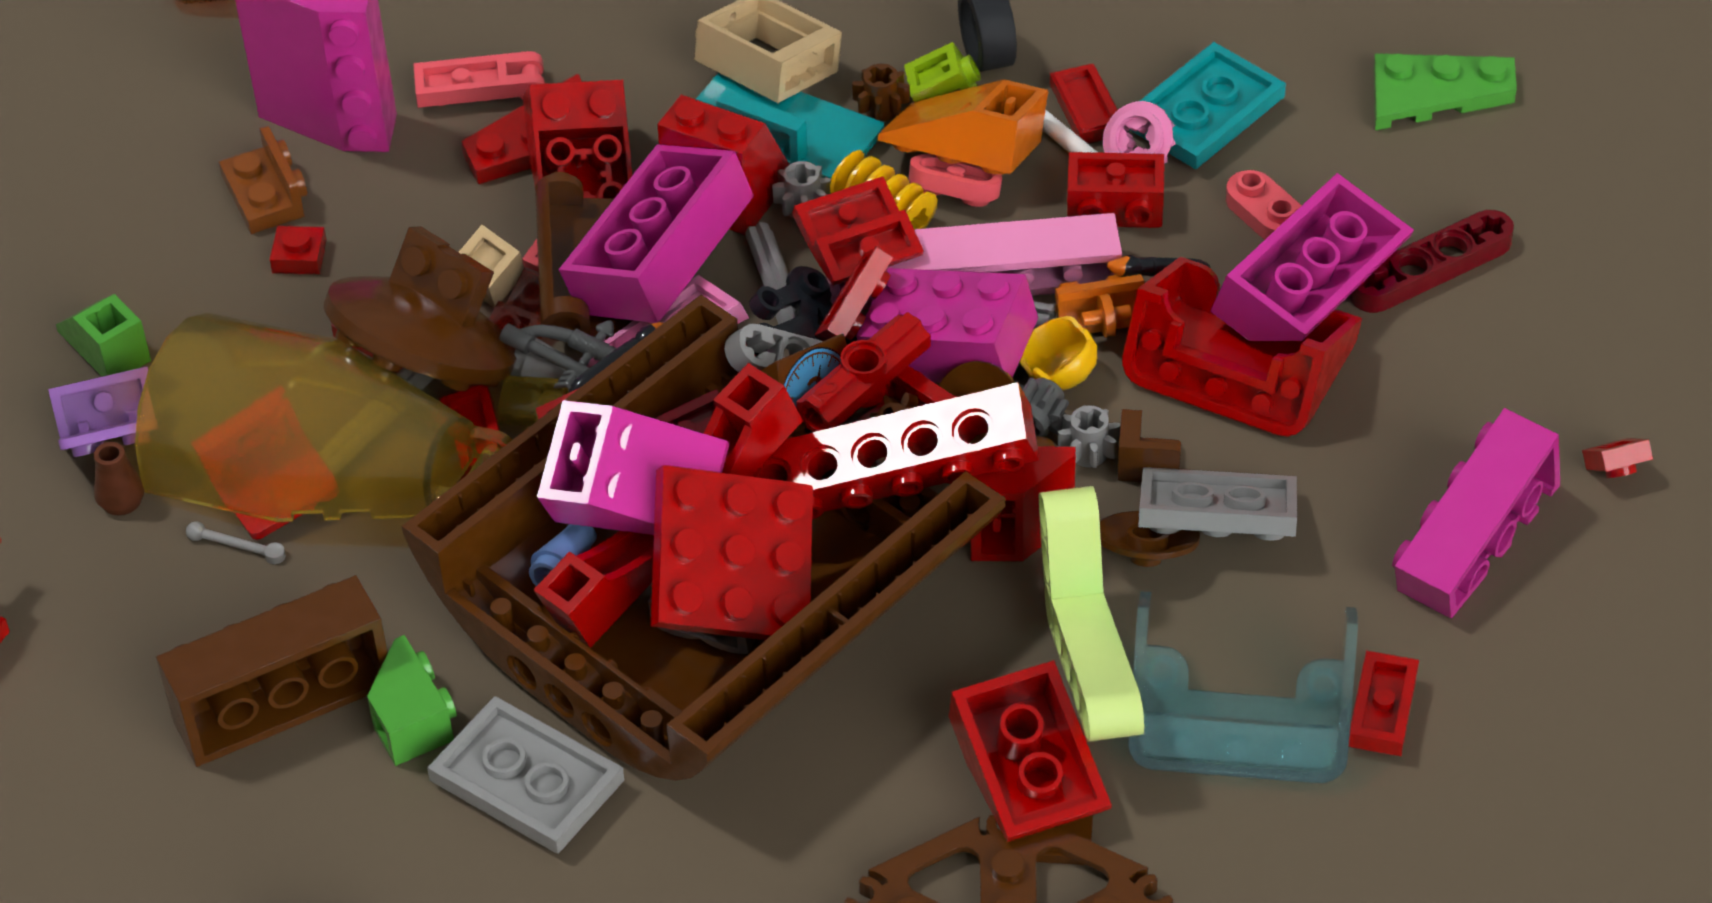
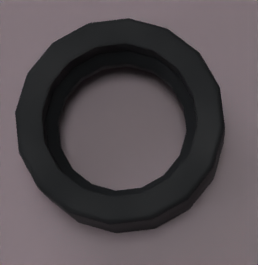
M958 0L959 26L966 55H970L974 59L979 71L1014 65L1017 57V39L1009 0Z

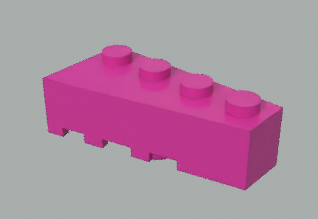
M1506 408L1502 410L1494 423L1487 422L1482 427L1475 441V451L1467 462L1460 461L1455 466L1448 480L1447 491L1439 502L1433 500L1427 506L1420 521V530L1412 541L1405 540L1400 545L1392 562V567L1395 568L1397 591L1451 619L1487 576L1490 562L1487 559L1490 555L1502 558L1511 547L1517 522L1519 521L1528 526L1538 514L1539 506L1536 504L1541 494L1544 493L1551 497L1560 487L1559 434Z

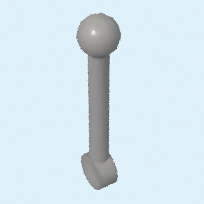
M199 521L191 522L186 527V535L192 541H199L203 538L264 555L266 561L274 565L283 562L286 557L284 546L278 542L270 543L267 546L206 529L203 523Z

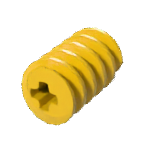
M859 149L851 152L837 166L831 178L830 193L884 176L899 211L906 210L914 229H925L932 220L938 203L936 195L928 191L923 193L924 190L918 183L909 184L907 176L903 174L895 175L894 169L888 165L881 166L878 158L874 156L865 158L864 153Z

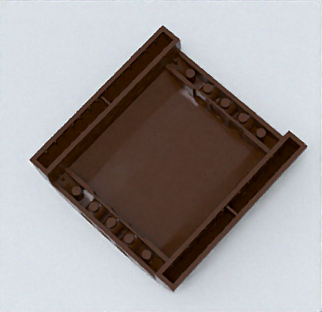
M699 295L567 397L565 401L614 406L650 418H656L715 389L720 393L739 373L728 362L724 350L727 338L738 331L737 318L703 295ZM562 402L403 524L402 531L414 558L444 606L478 647L510 678L614 757L649 775L677 781L690 779L704 770L990 524L1005 508V497L965 471L939 494L926 487L920 493L912 496L893 495L873 500L871 504L862 508L842 507L823 512L818 518L812 519L811 602L767 640L756 639L748 654L727 652L713 647L701 639L681 638L659 628L651 627L648 601L652 595V583L591 648L580 641V637L575 631L569 633L554 621L533 590L536 585L529 576V568L531 567L532 555L569 525L555 522L537 498ZM803 421L788 438L813 432L806 427ZM886 458L877 459L870 468L880 466ZM836 469L826 472L821 480L830 478ZM593 527L597 534V539L591 549L620 530Z

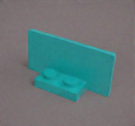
M718 73L696 98V100L765 123L789 165L798 161H806L815 166H821L822 178H832L837 166L853 151L860 149L865 157L877 142L878 134L884 129V123L801 91L777 103L721 73Z

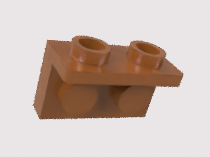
M269 126L259 129L262 148L219 161L221 175L250 234L305 217L301 197L307 196L308 192L304 178L299 169L291 170L290 166L293 164L287 144L284 139L276 141Z

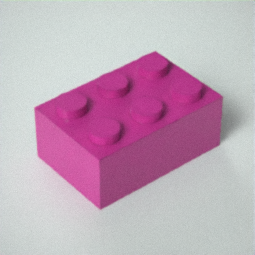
M888 268L887 272L891 274L890 279L880 295L873 300L866 314V319L856 335L857 340L870 339L896 315H904L906 312H909L921 320L923 327L931 335V347L909 366L921 372L932 382L940 383L952 369L972 361L995 364L1013 378L1039 318L1025 274Z

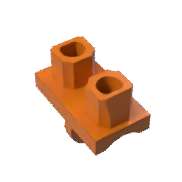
M1141 274L1127 277L1111 275L1106 280L1079 284L1077 281L1062 283L1058 288H1055L1057 318L1071 316L1090 333L1101 332L1104 338L1113 337L1116 335V329L1130 326L1137 291L1145 283V280Z

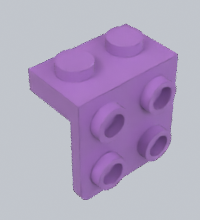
M148 366L48 389L60 436L58 440L60 450L71 448L73 457L94 453L96 448L103 444L104 440L122 436L123 445L154 439L152 429L161 427Z

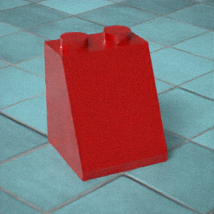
M680 95L657 124L659 145L736 152L754 197L729 230L745 235L748 227L756 226L772 205V184L779 183L778 171L780 169L785 170L789 163L765 123Z

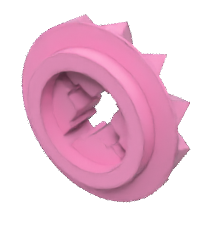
M1137 101L1126 104L1112 115L1105 127L1103 134L1104 153L1164 154V163H1168L1167 155L1170 148L1176 145L1172 129L1175 125L1169 119L1165 110L1153 103ZM1131 129L1143 134L1147 132L1145 137L1149 141L1150 149H1143L1137 146L1133 150L1136 142L1132 138L1133 135L1128 131Z

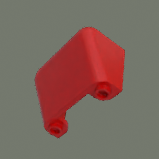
M1181 256L1138 288L1122 356L1124 372L1131 382L1145 389L1270 433L1287 437L1298 434L1311 422L1357 341L1363 319L1340 310H1334L1303 341H1249L1211 312L1220 291V283L1214 271L1202 263Z

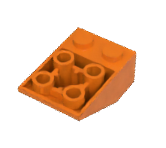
M1003 79L912 102L878 134L877 141L893 144L896 150L902 152L921 151L937 155V158L945 163L957 164L964 162L980 166L984 172L989 174H1011L1041 142L1048 90Z

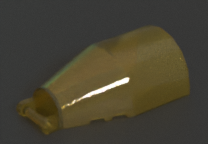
M204 313L187 317L165 338L149 367L138 404L135 449L140 479L145 493L274 522H293L295 514L323 513L325 521L341 520L342 513L370 512L372 519L412 518L458 483L474 458H477L469 473L511 442L512 439L504 432L474 426L473 422L392 371L379 367L371 358L339 339L212 313Z

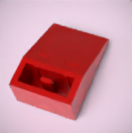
M623 79L530 84L523 96L527 145L534 186H536L541 178L551 173L564 172L575 176L582 182L583 198L614 199L632 177Z

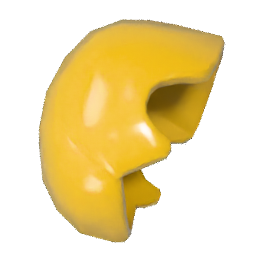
M1071 316L1055 318L1033 329L1019 362L1030 378L1049 379L1055 382L1062 390H1067L1085 381L1097 365V344L1091 333L1084 329L1075 318Z

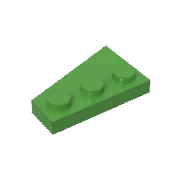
M1375 53V131L1391 128L1393 120L1413 117L1416 123L1431 120L1433 112L1454 109L1460 113H1466L1515 103L1517 89L1515 57Z

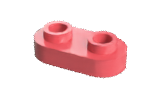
M927 153L916 155L911 159L908 180L910 183L921 185L924 190L923 193L928 191L936 196L943 194L959 198L967 205L982 207L999 198L1002 175L986 173L980 166L964 162L957 164L945 163L940 161L937 155Z
M1240 171L1231 176L1227 182V206L1264 240L1302 206L1268 175L1259 171Z

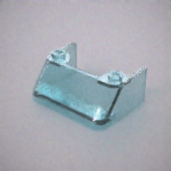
M1141 591L1137 611L1133 675L1142 701L1144 734L1129 736L1128 741L1130 753L1138 764L1151 770L1310 783H1327L1342 774L1347 765L1358 635L1357 608L1346 607L1342 660L1320 658L1307 663L1298 674L1295 698L1188 690L1189 667L1184 656L1172 647L1148 645L1152 592Z

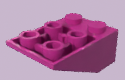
M563 400L537 498L557 523L654 535L656 470L663 465L722 473L729 443L720 438L614 406Z

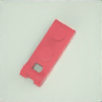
M533 51L413 63L418 108L520 97L523 100V96L530 84H545V80L542 77L544 72L542 56Z

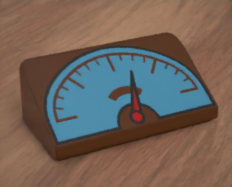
M843 333L784 357L760 371L784 385L796 407L798 399L840 364L841 352L847 345Z

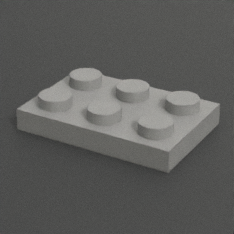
M1143 467L1138 527L1150 528L1153 532L1160 534H1173L1179 530L1202 531L1203 534L1211 537H1226L1232 533L1254 534L1259 539L1269 541L1279 540L1284 536L1296 537L1297 476Z
M496 696L487 703L427 767L431 782L556 854L562 851L624 781L623 767Z

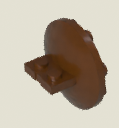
M422 226L408 228L390 277H347L339 279L330 285L324 301V310L331 323L338 329L335 335L336 338L344 344L362 347L374 354L372 361L381 368L390 371H400L402 367L419 374L440 379L444 385L458 391H467L470 384L497 387L499 382L509 377L513 371L517 357L514 355L516 349L500 341L499 338L502 330L480 312L494 271L470 256L460 254L449 247V243Z

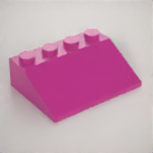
M235 0L259 118L341 151L389 152L397 112L378 0Z

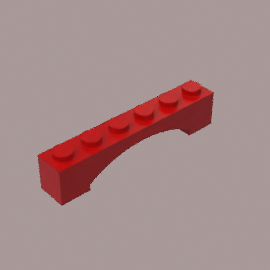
M747 363L713 399L716 408L703 434L726 440L729 443L722 473L752 476L803 422V419L785 386ZM618 531L601 544L579 555H574L569 551L533 590L554 621L569 633L575 631L579 635L580 641L591 648L652 583L654 535Z

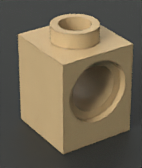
M484 225L477 229L459 251L460 254H466L494 271L484 301L495 309L526 273L520 251Z

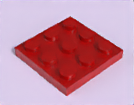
M663 465L656 470L651 627L767 640L811 602L813 485Z

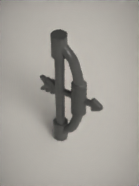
M610 320L596 326V331L598 332L596 337L579 329L570 330L551 325H533L519 329L511 324H507L499 338L502 343L524 354L531 352L567 370L563 372L554 389L567 388L568 391L574 380L589 369L587 365L592 358L600 361L617 349L604 342L607 336H614V324ZM535 337L568 342L569 347L583 353V356L577 362L535 341Z

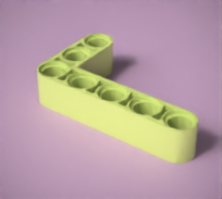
M1093 486L1040 492L1039 514L1046 614L1086 739L1090 742L1143 735L1144 714L1140 692L1103 593L1100 518L1095 489Z

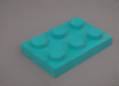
M1212 42L1140 101L1153 103L1165 110V113L1175 125L1172 129L1176 145L1170 148L1169 154L1196 170L1285 97L1286 83L1216 42ZM1130 129L1133 133L1147 140L1145 137L1147 132L1143 134Z

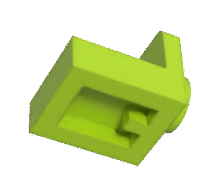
M954 42L904 65L907 82L910 85V96L914 102L948 94L959 88L963 90L977 86L976 82L981 80L980 71L974 59L970 55L964 57Z

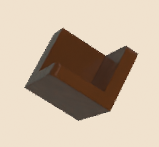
M1122 409L1117 481L1142 482L1143 467L1180 469L1181 442L1175 439L1141 437L1142 410Z

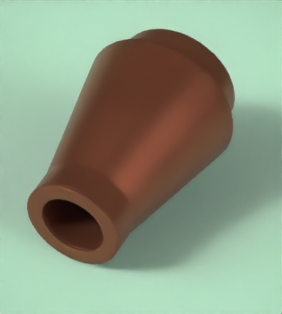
M116 442L101 444L94 451L95 501L109 514H129L141 504L145 492L144 483L127 458L121 444Z

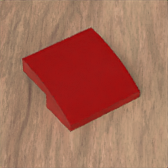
M884 176L794 205L792 214L814 258L832 285L847 281L862 255L875 247L880 248L893 257L888 267L922 256L924 253L906 210L899 211Z

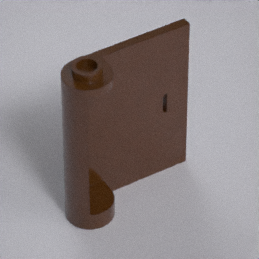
M564 172L551 173L541 178L535 186L541 325L558 326L570 330L579 329L596 337L598 334L596 326L610 320L614 324L615 334L634 320L591 316L588 304L582 299L570 295L559 272L563 263L614 199L583 198V184L578 178Z

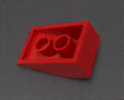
M1054 660L952 691L948 717L966 764L1007 842L1111 809L1112 804Z

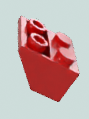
M1037 446L1039 461L1026 463L1022 468L1012 472L993 471L974 476L1005 497V508L998 517L971 539V561H1024L1042 547L1039 493L1075 488L1076 447Z

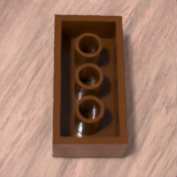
M357 575L340 582L329 584L318 591L291 602L277 605L269 611L239 623L228 625L222 630L190 643L179 645L168 652L156 656L173 722L196 767H199L367 697L388 651L381 617Z

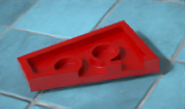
M577 73L562 83L582 82ZM524 105L461 141L463 155L477 184L531 169Z

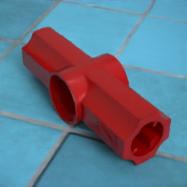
M906 312L904 315L898 314L870 339L853 341L846 345L841 352L840 364L796 401V408L806 427L812 432L837 427L860 407L868 408L881 403L883 396L887 394V384L931 347V335L925 330L921 320L909 312Z

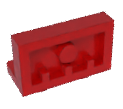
M1069 152L1067 217L1115 213L1117 227H1162L1164 154Z

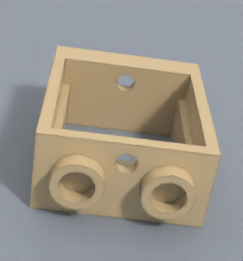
M738 0L698 20L695 34V61L777 103L838 72L842 32L779 0ZM757 38L779 50L771 53L749 41Z

